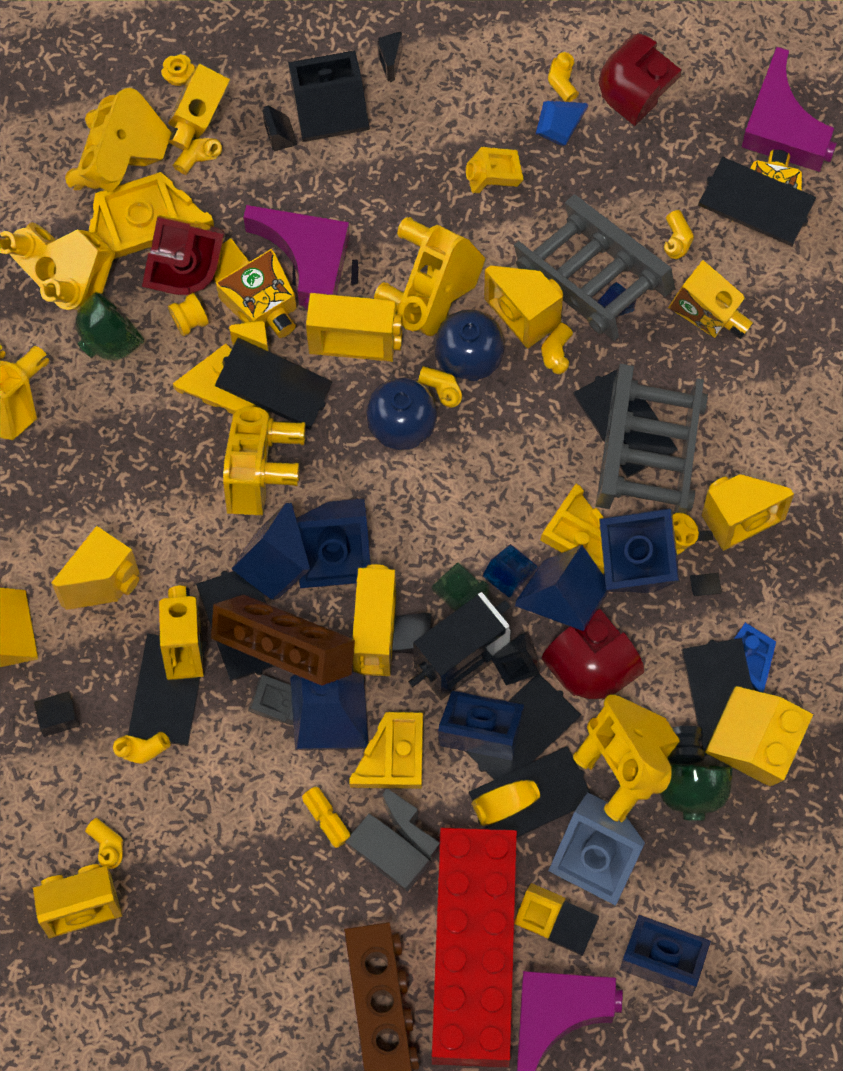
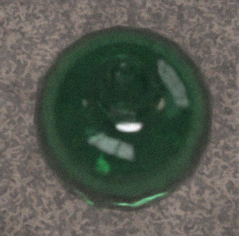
M97 291L89 296L77 311L75 329L81 338L77 344L90 358H93L96 354L105 360L112 361L126 358L140 347L144 342V337L127 317L125 320L116 311L117 307L110 300Z
M670 764L672 774L667 789L659 794L667 807L683 813V820L704 821L705 813L716 812L726 804L732 786V767Z

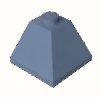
M587 792L572 816L548 871L616 906L645 842L627 817L623 822L614 821L604 811V806L608 802Z

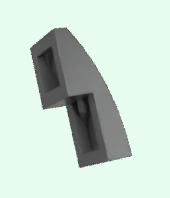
M261 675L258 679L248 712L293 725L291 685Z
M387 788L383 793V803L394 826L408 843L432 863L440 852V843L414 825L418 819V809Z
M371 814L365 817L345 841L351 850L376 866L381 874L407 892L432 864L415 847Z

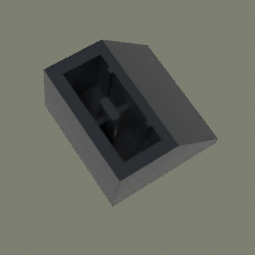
M355 50L288 62L290 84L302 142L370 130L363 83Z

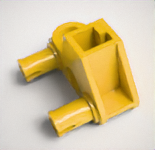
M124 88L117 92L116 95H109L101 100L97 109L90 110L86 114L85 121L90 132L78 167L72 168L66 173V183L69 188L74 186L73 190L75 191L87 186L92 189L102 188L107 192H111L122 181L128 165L148 166L163 159L171 131L137 90Z
M406 217L401 221L397 235L399 238L419 246L420 249L405 291L402 292L389 283L383 282L376 289L374 299L395 301L396 312L402 315V326L406 330L419 331L427 336H433L437 333L441 323L446 319L451 303L476 287L486 258L470 240L440 225L428 228L412 218ZM425 265L428 266L427 274L420 271Z
M30 222L25 228L18 229L14 233L8 231L0 233L2 237H6L0 238V253L11 255L21 268L38 284L41 296L45 301L54 302L64 310H77L81 312H89L97 307L115 253L95 232L77 229L56 240L43 227Z
M33 346L16 363L0 360V438L14 440L37 419L29 379L49 364V358L41 360L47 354L40 347ZM3 350L0 351V359L5 357V351Z
M244 407L233 413L223 471L227 514L263 515L266 500V484L298 486L299 463L267 462L269 446H272L273 443L304 445L305 422H274V419L270 418V415L259 407Z
M608 695L604 700V707L596 718L590 719L587 723L589 735L573 754V759L580 767L592 770L598 759L603 755L620 784V787L610 801L605 804L604 811L614 821L623 822L638 800H647L652 794H659L667 789L672 775L671 766L667 758L680 740L665 717L620 696Z

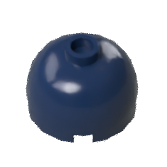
M461 310L451 314L441 323L435 336V357L440 368L446 373L452 374L456 379L459 377L461 379H468V381H477L490 376L502 361L504 337L498 323L488 314L478 310Z
M405 377L393 378L380 384L371 394L366 409L370 432L385 447L396 450L413 449L419 446V443L431 436L437 422L436 403L428 388L417 380Z

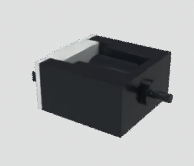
M481 592L413 642L414 668L419 674L408 681L409 685L413 688L424 679L438 698L443 700L452 691L458 689L493 663L492 656L510 643V625L502 614L511 606L505 600L497 607H494Z

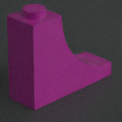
M776 46L745 130L742 148L767 156L770 155L772 150H783L790 154L789 163L820 172L824 161L831 163L837 145L836 142L831 141L834 128L812 117L797 102L787 79L786 65L789 50Z
M246 205L243 216L245 231L271 241L283 250L293 263L299 278L297 290L299 305L304 306L308 310L310 293L337 295L350 238L349 222Z
M523 971L517 1071H537L541 1060L548 1050L559 1039L573 1030L591 1024L612 1023L614 1014L622 1012L623 990L616 989V978Z

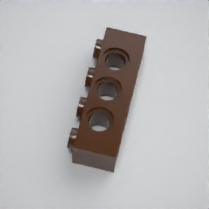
M246 595L213 605L211 639L321 686L352 675L354 639Z
M390 922L344 929L364 1071L419 1070L416 1046L408 1047L406 1032L413 1031L410 1008L403 1009L401 994L408 993L405 970L397 971L395 956L402 955L399 932L391 933ZM381 958L388 966L382 974L373 975L367 971V963L371 959ZM378 996H387L393 1001V1006L388 1012L378 1013L371 1007L373 1000ZM384 1034H393L398 1038L399 1044L392 1051H382L377 1046L379 1037Z

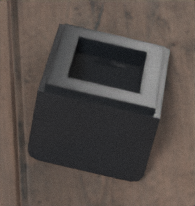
M402 32L379 37L377 41L378 58L387 81L390 82L395 81L402 53Z
M269 105L264 106L262 109L264 126L272 150L278 151L297 145L289 117Z
M432 613L395 616L392 652L414 654L413 642L431 629Z
M526 633L517 636L492 656V661L506 686L540 674L538 655Z
M70 691L34 702L43 737L79 727Z
M564 901L548 941L583 956L598 923L599 916Z

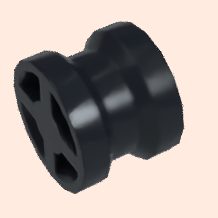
M689 725L672 727L680 741L668 756V761L673 764H694L703 761L704 750L700 748V741L703 739V729Z

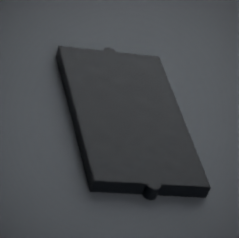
M722 156L713 176L707 178V187L698 206L789 246H793L802 227L808 224L807 217L816 201V197Z
M237 338L229 356L223 358L222 365L224 367L215 386L293 423L305 422V428L311 430L319 410H323L326 405L324 399L332 381L243 339Z
M618 369L603 377L596 376L594 382L573 392V395L604 443L613 382ZM635 398L634 401H629L628 411L633 412V416L658 420L646 400ZM630 430V433H624L623 443L629 444L631 449L668 456L678 451L670 437ZM626 462L625 466L620 465L626 478L649 467Z
M222 571L221 576L196 584L211 628L213 605L241 595H246L266 603L264 594L234 571L230 573ZM216 641L230 682L254 673L261 675L263 670L275 667L272 664Z
M147 633L128 736L148 740L157 733L163 732L168 736L171 744L188 746L201 677L167 680L160 647V635ZM202 641L203 662L205 657L207 641Z
M742 638L717 643L714 640H710L706 645L681 650L697 727L703 729L701 746L704 750V756H709L705 753V750L734 687L738 686L753 690Z
M539 674L534 676L508 701L524 705L513 761L468 751L465 752L479 765L480 772H486L495 780L534 762L581 717V714L563 697V691H556Z
M568 746L471 790L468 794L473 801L482 794L509 783L521 780L534 781L540 792V798L536 802L504 820L484 826L485 829L517 830L516 838L575 811L587 792L590 793L583 778L585 772L579 770Z

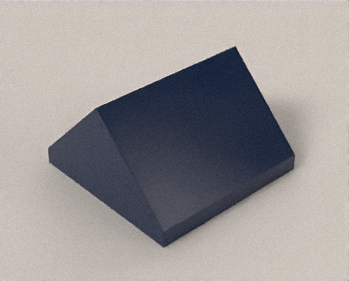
M285 503L253 535L231 568L271 600L279 599L310 570L292 503Z
M672 509L599 519L605 583L608 592L653 593L680 582Z
M579 545L544 560L517 598L515 606L584 631L608 593L605 577L583 545Z
M452 691L439 724L440 746L513 761L524 705Z
M639 915L620 970L692 997L697 987L711 941Z

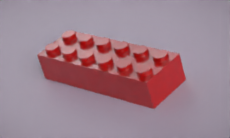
M440 828L432 1065L509 1068L517 830Z

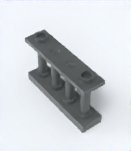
M574 194L565 202L568 216L566 219L567 223L534 251H531L520 241L514 244L517 256L516 265L518 269L541 271L548 280H555L563 291V301L587 319L595 332L598 334L604 333L615 341L619 337L616 316L648 289H655L664 297L675 289L672 268ZM582 233L591 240L557 270L544 261L575 234L580 235ZM599 252H607L615 259L581 289L568 280L569 277ZM630 270L639 277L637 281L605 308L592 299L595 294L623 271L628 272Z
M620 364L613 382L595 507L610 509L615 497L620 498L621 495L673 504L675 505L674 514H685L686 511H692L695 490L690 489L699 414L704 415L708 400V394L702 393L704 379L697 378L690 394L640 385L638 380L632 379L634 366ZM637 398L688 408L686 426L633 416V412L628 411L629 401H634ZM630 430L684 440L682 458L631 449L629 444L623 443L624 433H630ZM626 462L680 472L677 490L624 481L623 476H618L620 465L625 466Z

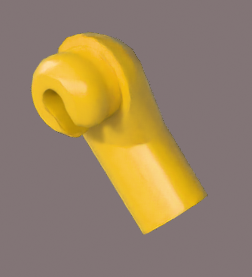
M561 52L553 59L548 74V82L564 102H571L578 97L579 92L569 81L574 58L567 52Z
M215 138L192 140L188 149L183 150L174 162L173 167L178 172L187 175L196 162L216 159L222 152V145Z
M675 210L665 218L673 234L669 241L665 242L664 251L670 258L679 259L687 254L694 240V235L681 210Z
M564 323L558 324L541 347L544 365L547 369H552L554 374H562L569 367V360L564 357L563 346L573 335V331Z
M422 367L418 382L434 387L444 406L453 408L459 405L462 400V392L456 378L449 373Z
M163 732L157 733L148 740L125 735L114 741L113 752L116 756L122 757L125 760L143 764L170 748L171 743L168 736Z
M93 819L85 832L99 843L98 861L101 866L114 869L123 860V839L100 819Z

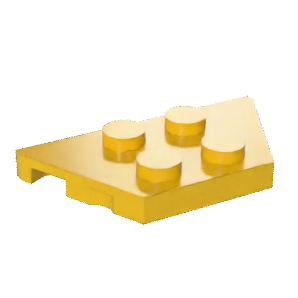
M162 172L119 185L111 192L103 190L95 193L93 218L90 220L89 231L95 232L115 253L113 259L152 247L156 221L159 215L192 223L197 221L214 226L212 216L208 212L204 213L192 203V198L184 191L176 189L173 186V182Z

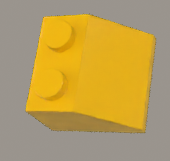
M492 265L485 269L484 299L527 349L551 333L561 323L563 291L555 280H548L541 271Z
M742 474L731 479L725 476L709 486L702 517L724 551L785 520L794 493L788 487Z
M96 526L51 583L60 605L69 610L117 602L123 594L129 595L135 589L139 582L138 575L140 573L132 549Z
M0 588V667L37 660L38 654L26 590Z
M736 686L732 691L705 753L771 787L785 780L814 714L782 697Z
M99 864L88 865L79 869L77 875L63 878L62 875L48 877L41 881L40 886L33 888L38 923L48 938L122 917L113 879L107 866L100 867Z

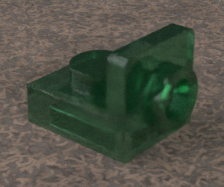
M457 562L432 586V591L455 612L481 592L487 598L489 585L484 580L479 583Z

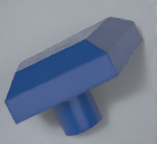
M544 101L536 134L558 145H566L586 112L588 104Z
M745 622L734 639L742 638L751 684L756 691L763 693L776 641Z

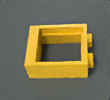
M310 293L306 320L309 354L393 362L394 350L401 351L403 329H401L402 315L396 314L395 301Z
M371 564L366 568H358L353 639L355 640L353 670L362 675L391 676L396 578L395 570H390L384 565Z

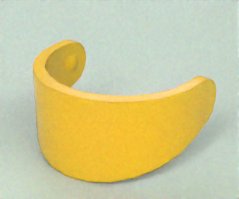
M521 780L490 790L474 799L471 805L481 825L486 826L504 820L529 807L540 798V792L534 781Z

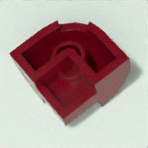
M639 33L632 34L609 56L600 71L598 82L602 98L611 108L634 126L657 105L658 98L681 77L682 69L656 50V41Z
M159 215L156 221L151 251L147 257L142 287L176 295H190L204 289L213 280L218 268L224 231L197 221L192 223Z
M601 609L595 612L584 631L570 626L547 647L541 657L544 664L567 691L573 696L577 695L586 699L604 700L608 695L616 694L644 673V664L630 639L624 632L620 634Z

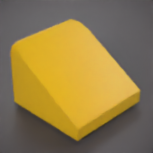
M231 238L222 244L218 268L213 278L215 282L249 263Z
M264 321L229 326L232 345L235 344L237 338H240L268 351Z
M531 883L525 893L514 924L549 938L566 898Z

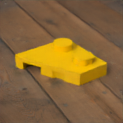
M226 343L173 383V387L177 392L181 394L185 392L202 399V402L225 408L231 414L244 407H259L215 386L224 367L222 365L223 358L228 357L232 350Z
M575 484L543 531L540 541L561 553L583 545L604 575L599 520L604 517L597 508L593 509L584 498L582 487Z
M385 712L377 727L378 730L375 736L370 740L364 751L363 758L350 777V788L422 789L423 713Z

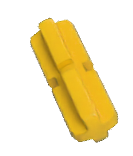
M316 786L309 789L302 795L304 804L315 820H320V827L335 848L344 845L345 841L350 837V832L337 813H332L333 807L320 788Z

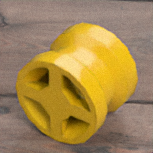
M194 293L186 296L185 301L180 304L172 303L168 305L169 313L183 337L190 334L192 328L196 326L204 327L209 324L207 316Z
M684 513L673 514L677 555L695 544L699 535L695 521Z

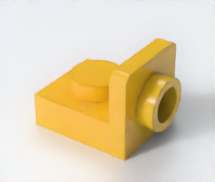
M481 147L466 165V177L470 182L472 193H480L487 184L518 187L524 180L518 151Z

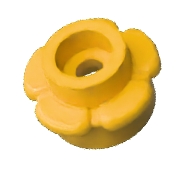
M179 54L177 56H169L164 60V68L161 70L163 78L170 84L182 86L185 85L195 67L190 63L189 57ZM180 67L181 70L176 71L175 68Z

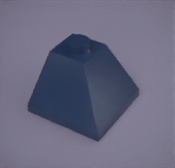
M365 498L329 501L297 517V524L310 570L299 579L300 588L357 583L358 568H366L368 565H371Z
M352 672V675L323 686L295 674L290 677L295 750L366 749L369 741L364 675Z

